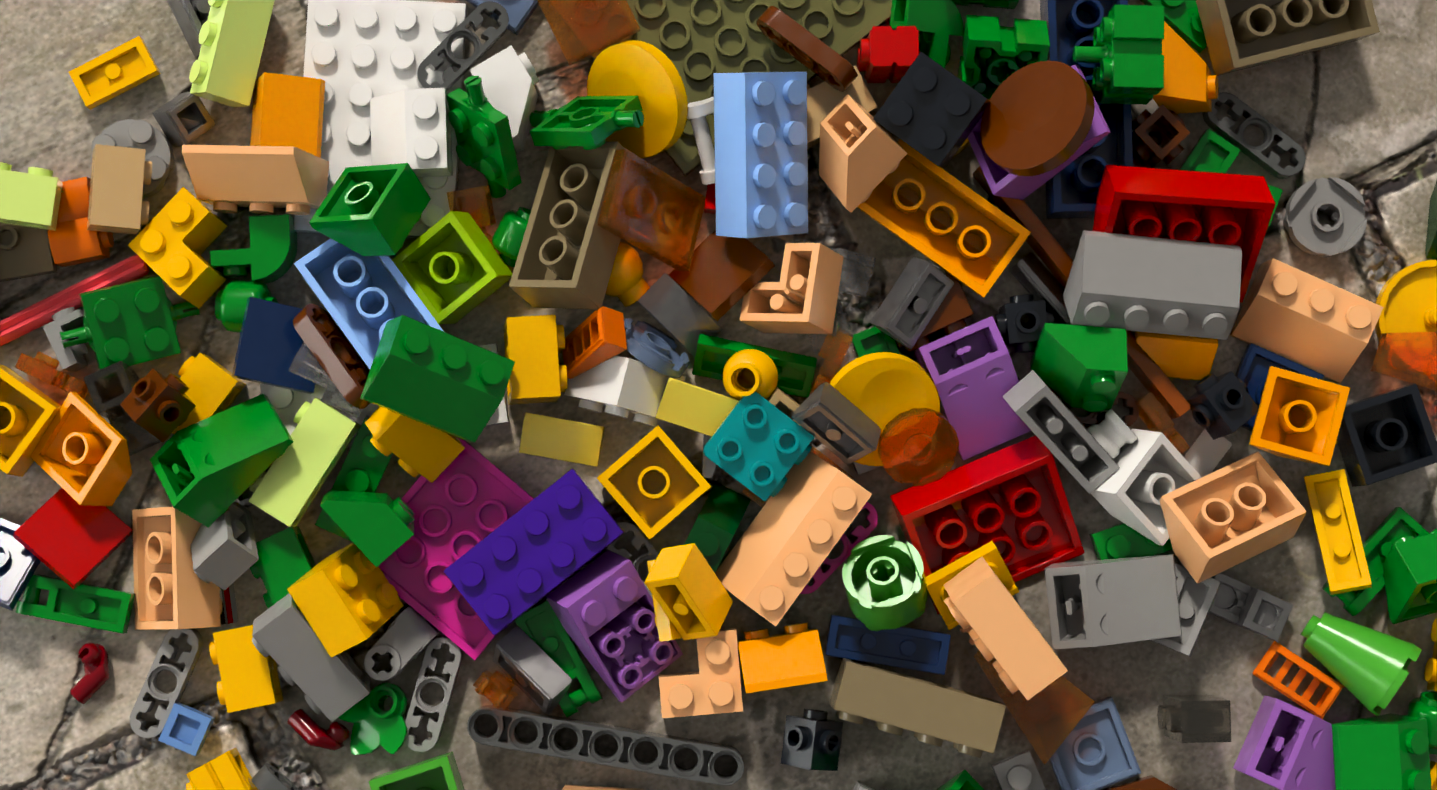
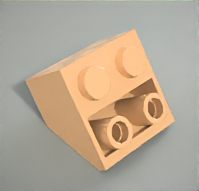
M847 94L820 123L819 176L843 206L852 213L859 204L864 203L870 197L872 191L888 174L897 169L900 161L907 155V152L882 125L873 120L874 117Z

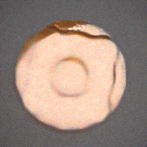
M913 408L898 414L885 426L879 437L878 454L885 471L895 481L904 484L903 482L912 483L913 486H924L942 478L951 470L955 463L956 451H959V440L953 425L942 413L929 408Z

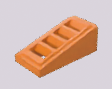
M603 306L594 311L565 338L563 359L567 369V378L572 379L627 350L624 315L622 312Z
M1276 641L1272 643L1252 673L1289 700L1323 719L1344 687ZM1281 655L1286 658V661L1273 678L1267 673L1278 656ZM1294 664L1300 670L1289 686L1286 687L1281 682ZM1308 673L1314 679L1304 694L1300 696L1295 691ZM1320 683L1328 688L1315 706L1309 700Z

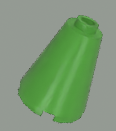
M1324 612L1321 618L1313 614L1300 634L1307 638L1303 646L1376 716L1380 715L1381 710L1385 709L1410 673L1408 672V665L1411 661L1416 662L1422 651L1421 648L1413 643Z

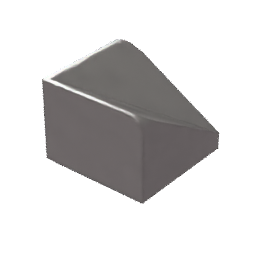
M190 92L179 94L152 113L174 147L190 144L216 125L199 96L190 94Z

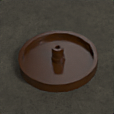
M1058 61L1035 62L1017 70L995 90L989 100L990 103L984 110L980 129L983 148L990 159L1006 172L1017 176H1036L1060 166L1078 150L1090 130L1095 106L1089 84L1071 66Z

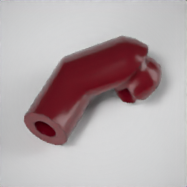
M86 643L80 648L78 657L82 659L85 675L70 690V693L82 704H85L109 679L108 653L100 644Z
M303 709L295 711L288 719V724L311 746L335 751L344 746L343 742L349 738V730L340 722H333L328 730L319 727Z

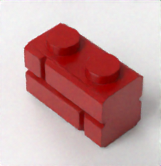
M873 26L868 38L860 39V48L857 49V69L859 72H864V79H866L867 83H885L887 79L890 80V83L900 82L919 55V30H917L916 26H897L896 30H893L891 26Z

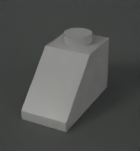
M236 501L209 528L201 524L191 544L193 570L201 580L207 583L212 582L226 590L259 560L251 511Z

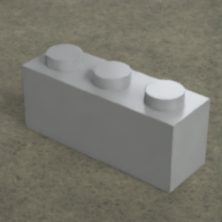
M1034 370L1002 396L1013 411L1089 494L1120 468Z
M289 593L253 620L252 642L264 657L270 655L278 663L279 672L291 686L297 684L305 693L306 702L315 713L320 714L323 712L333 722L370 694L369 675L347 651L332 658L330 657Z

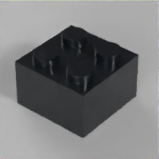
M920 52L873 120L934 164L945 169L982 118L984 110L990 101L930 57Z
M1417 384L1399 387L1345 406L1337 443L1352 487L1367 486L1437 463V441Z

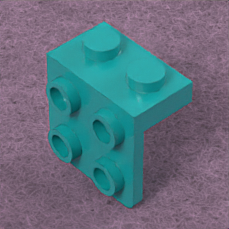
M755 392L749 396H742L706 443L703 452L707 458L763 501H766L769 496H776L787 481L785 475L794 463L799 465L806 458L812 448L810 442L814 439V436L759 393Z

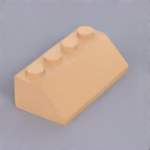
M811 451L799 465H793L785 476L787 481L776 496L769 498L715 572L726 590L774 626L778 625L872 495L850 477Z

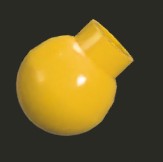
M620 242L606 290V295L617 296L625 307L638 301L650 288L642 277L643 262L638 252L627 243Z
M745 349L736 352L728 359L723 369L724 387L727 393L736 400H740L742 396H749L755 392L767 400L775 391L778 383V371L775 363L767 354L759 350Z

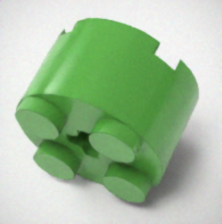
M878 535L859 542L851 550V555L846 564L844 562L842 569V578L850 609L856 618L872 631L896 629L905 626L915 618L920 617L926 608L928 590L922 558L913 545L907 541V544L895 540L894 536Z

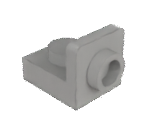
M74 307L63 309L52 315V322L42 327L62 369L76 372L88 366L84 357L88 353L87 347L83 343L64 349L61 342L63 340L60 338L59 332L73 330L82 326L84 311L81 309L75 310Z
M1029 750L991 764L1001 790H1047L1044 787Z

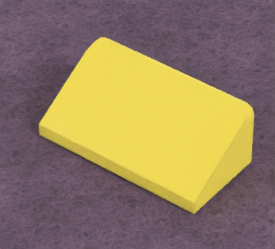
M669 377L655 418L712 437L739 400Z
M525 412L519 453L598 467L605 427Z

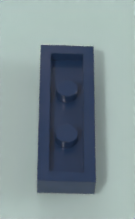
M831 615L825 655L945 675L951 635L908 627L872 631L866 628L859 619Z

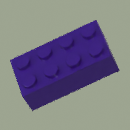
M572 468L446 568L444 573L492 634L497 635L625 532L576 470Z

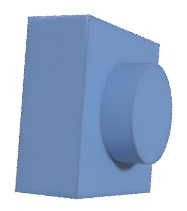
M176 702L158 741L197 756L203 747L215 717Z

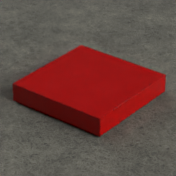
M61 488L13 533V537L75 590L132 534V529L106 506L79 505Z

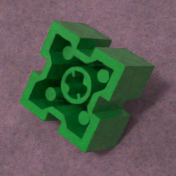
M1114 5L1109 11L1108 17H1102L1100 27L1094 28L1093 46L1074 47V62L1100 63V67H1094L1092 77L1093 91H1099V103L1147 105L1153 99V95H1157L1164 88V55H1162L1164 6Z
M966 15L962 42L964 57L960 56L957 77L990 100L1000 84L1014 72L1029 64L1047 61L1050 48L1047 22L1044 20L1014 18L1013 27L999 26V17Z

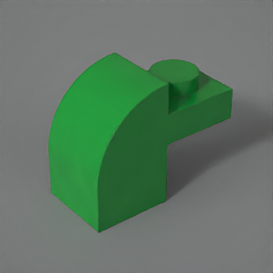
M892 0L889 26L892 29H896L897 26H916L917 30H919V53H924L945 68L950 59L949 35L963 36L964 34L963 20L956 5L951 0Z
M289 214L249 216L250 248L210 251L211 267L219 272L223 271V277L248 276L247 270H251L252 281L263 284L274 282L287 273L297 254V232L294 230V218Z

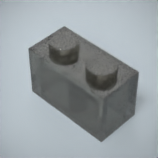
M1163 695V705L1158 706L1157 717L1159 728L1164 729V736L1181 743L1231 742L1230 700L1214 695Z

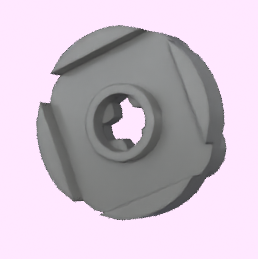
M126 119L115 122L104 129L92 141V153L95 144L146 149L145 161H152V176L150 185H143L142 199L158 193L166 184L165 180L169 176L170 169H173L174 153L169 140L162 132L144 120Z
M1332 177L1328 179H1314L1296 189L1289 198L1283 217V226L1294 244L1302 251L1313 256L1328 258L1348 251L1362 238L1367 225L1363 208L1365 203L1360 192L1343 179ZM1330 208L1333 211L1331 219L1335 222L1334 225H1320L1317 215L1318 209L1324 211Z

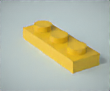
M1345 469L1305 476L1304 483L1330 595L1372 588Z

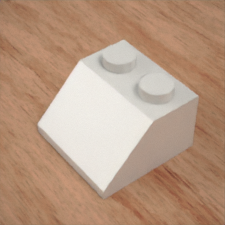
M511 45L471 68L470 72L472 76L481 77L484 96L496 110L508 116L514 148L519 153L525 148L531 125L529 116L531 112L534 113L538 98L534 85L539 80L525 52L517 55Z
M445 88L403 89L370 99L372 166L408 163L417 177L453 176L452 127L448 118L450 109L446 96L448 92Z
M1132 428L1131 431L1138 439L1134 443H1126L1120 448V455L1114 459L1120 468L1092 491L1091 494L1110 515L1157 545L1163 546L1169 539V534L1160 504L1161 496L1202 477L1162 432Z

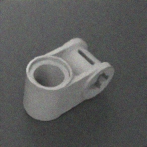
M408 606L386 629L385 634L366 654L364 660L366 672L370 677L379 681L395 678L413 659H416L427 648L439 632L417 611ZM378 653L380 655L391 653L393 656L390 660V664L393 666L392 671L384 669L379 672L376 667L379 661L376 656Z

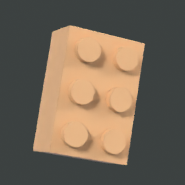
M982 556L943 585L949 595L944 600L949 611L963 629L969 625L972 627L968 633L973 639L974 644L988 662L993 658L996 659L992 665L1012 694L1020 690L1028 701L1068 671Z

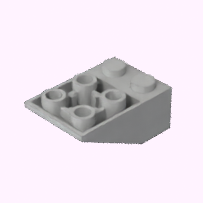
M1174 554L1053 563L1045 568L1053 650L1098 647L1182 636Z

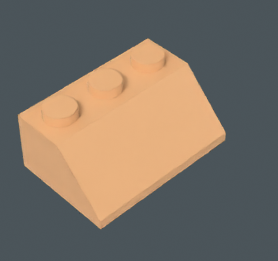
M182 145V155L197 198L200 201L213 205V211L237 213L238 207H249V212L274 214V208H286V213L310 215V210L318 209L327 196L329 161L297 147Z
M1272 258L1260 265L1230 336L1248 344H1255L1324 375V378L1340 384L1369 343L1384 307Z
M1255 452L1160 498L1173 552L1197 584L1293 538L1307 513L1259 452Z
M173 506L132 510L135 630L221 627L220 615L223 605L220 598V587L212 582H204L193 570L191 544L201 523Z

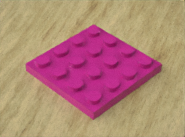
M458 438L465 449L437 479L431 483L421 475L402 497L415 513L413 516L415 519L413 521L414 535L379 565V568L388 582L394 586L402 600L472 659L477 660L497 635L492 634L444 573V570L534 498L468 442Z

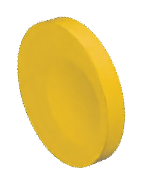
M638 40L624 41L610 46L596 57L588 75L587 96H638L643 109L641 112L644 115V123L640 128L626 127L615 131L606 140L618 141L636 158L651 157L672 147L684 131L688 114L686 90L682 78L672 61L655 46Z
M1428 260L1401 269L1382 287L1376 304L1384 308L1375 326V331L1383 350L1395 363L1411 372L1434 376L1437 375V260Z
M877 352L861 356L845 365L829 383L881 429L877 449L855 461L859 464L886 466L901 462L917 453L928 442L937 426L940 414V400L937 389L924 368L904 355L891 352Z

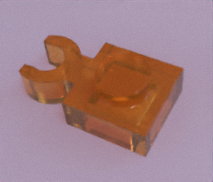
M489 185L447 192L450 211L469 212L492 244V236L486 231V226L496 224Z
M840 328L837 329L835 336L827 333L818 353V356L823 357L824 360L810 389L811 394L821 384L825 382L830 383L837 374L852 342L853 334Z
M40 351L37 352L35 357L21 353L14 367L67 393H70V391L76 392L83 399L86 398L92 384L57 368L59 365L58 359Z
M1149 392L1136 399L1137 401L1134 403L1140 409L1139 417L1150 431L1162 432L1181 454L1190 448L1185 439L1173 427L1175 424L1170 418L1173 412L1161 397H1155L1152 392Z
M488 670L484 671L473 684L476 687L475 691L489 699L497 709L501 707L503 710H506L518 696L512 690L515 683L498 670L493 674Z

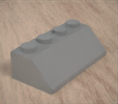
M1083 230L1063 293L1071 325L1121 328L1127 331L1228 340L1240 308L1242 249L1240 246Z

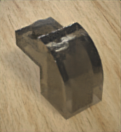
M119 361L83 377L97 413L108 418L110 425L127 440L129 456L162 442L136 424L120 405L132 392L135 383L140 380L136 372L128 364Z

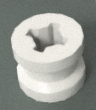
M1112 408L1105 413V419L1100 424H1092L1087 429L1113 460L1120 455L1121 447L1126 443L1132 444L1138 439Z

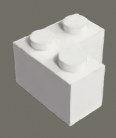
M614 356L586 372L568 379L564 395L579 399L578 407L601 413L603 406H606L605 413L628 418L630 412L635 414L634 422L656 427L660 419L655 418L669 376L655 371L640 361ZM681 376L680 378L670 377L685 382L686 379L685 376Z

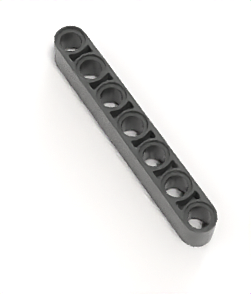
M485 705L478 708L472 713L467 722V731L475 742L494 747L717 785H732L742 777L744 772V761L741 753L736 748L724 744L495 705ZM490 714L496 719L498 728L495 734L485 735L479 731L477 720L480 715ZM530 721L536 725L538 735L534 741L525 742L518 737L516 728L519 722ZM563 727L573 729L578 736L577 745L568 749L561 747L556 741L557 731ZM603 734L613 736L618 743L617 751L611 755L601 754L595 746L596 739ZM642 741L652 742L658 750L657 757L650 762L639 760L635 754V747L638 743ZM682 748H690L698 756L697 763L689 769L679 767L674 760L676 752ZM722 755L733 756L737 761L736 770L730 775L719 774L714 768V763L718 757Z

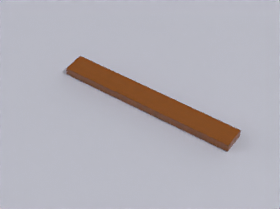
M979 166L972 174L973 177L1002 212L1031 232L1025 241L1065 289L1074 261L1024 200L993 195ZM1126 330L1128 367L1171 420L1181 417L1191 409V405L1161 368L1137 344L1136 338L1131 331Z

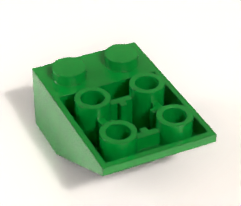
M260 394L177 431L155 453L150 462L173 507L209 528L248 487L256 482L257 478L277 458L283 455L285 450L294 441L265 394Z

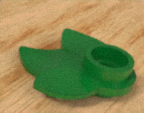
M392 683L379 684L370 691V694L338 717L343 721L354 724L350 743L351 754H369L377 750L381 745L390 754H395L401 748L407 735V726L403 718L407 706V698L399 686ZM392 697L393 706L390 710L385 711L383 707L386 698Z

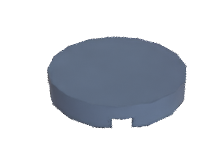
M632 318L624 319L627 351L655 371L669 377L680 378L690 364L686 352H683L680 356L675 351L678 346L675 344V341L649 323L637 321L633 325Z

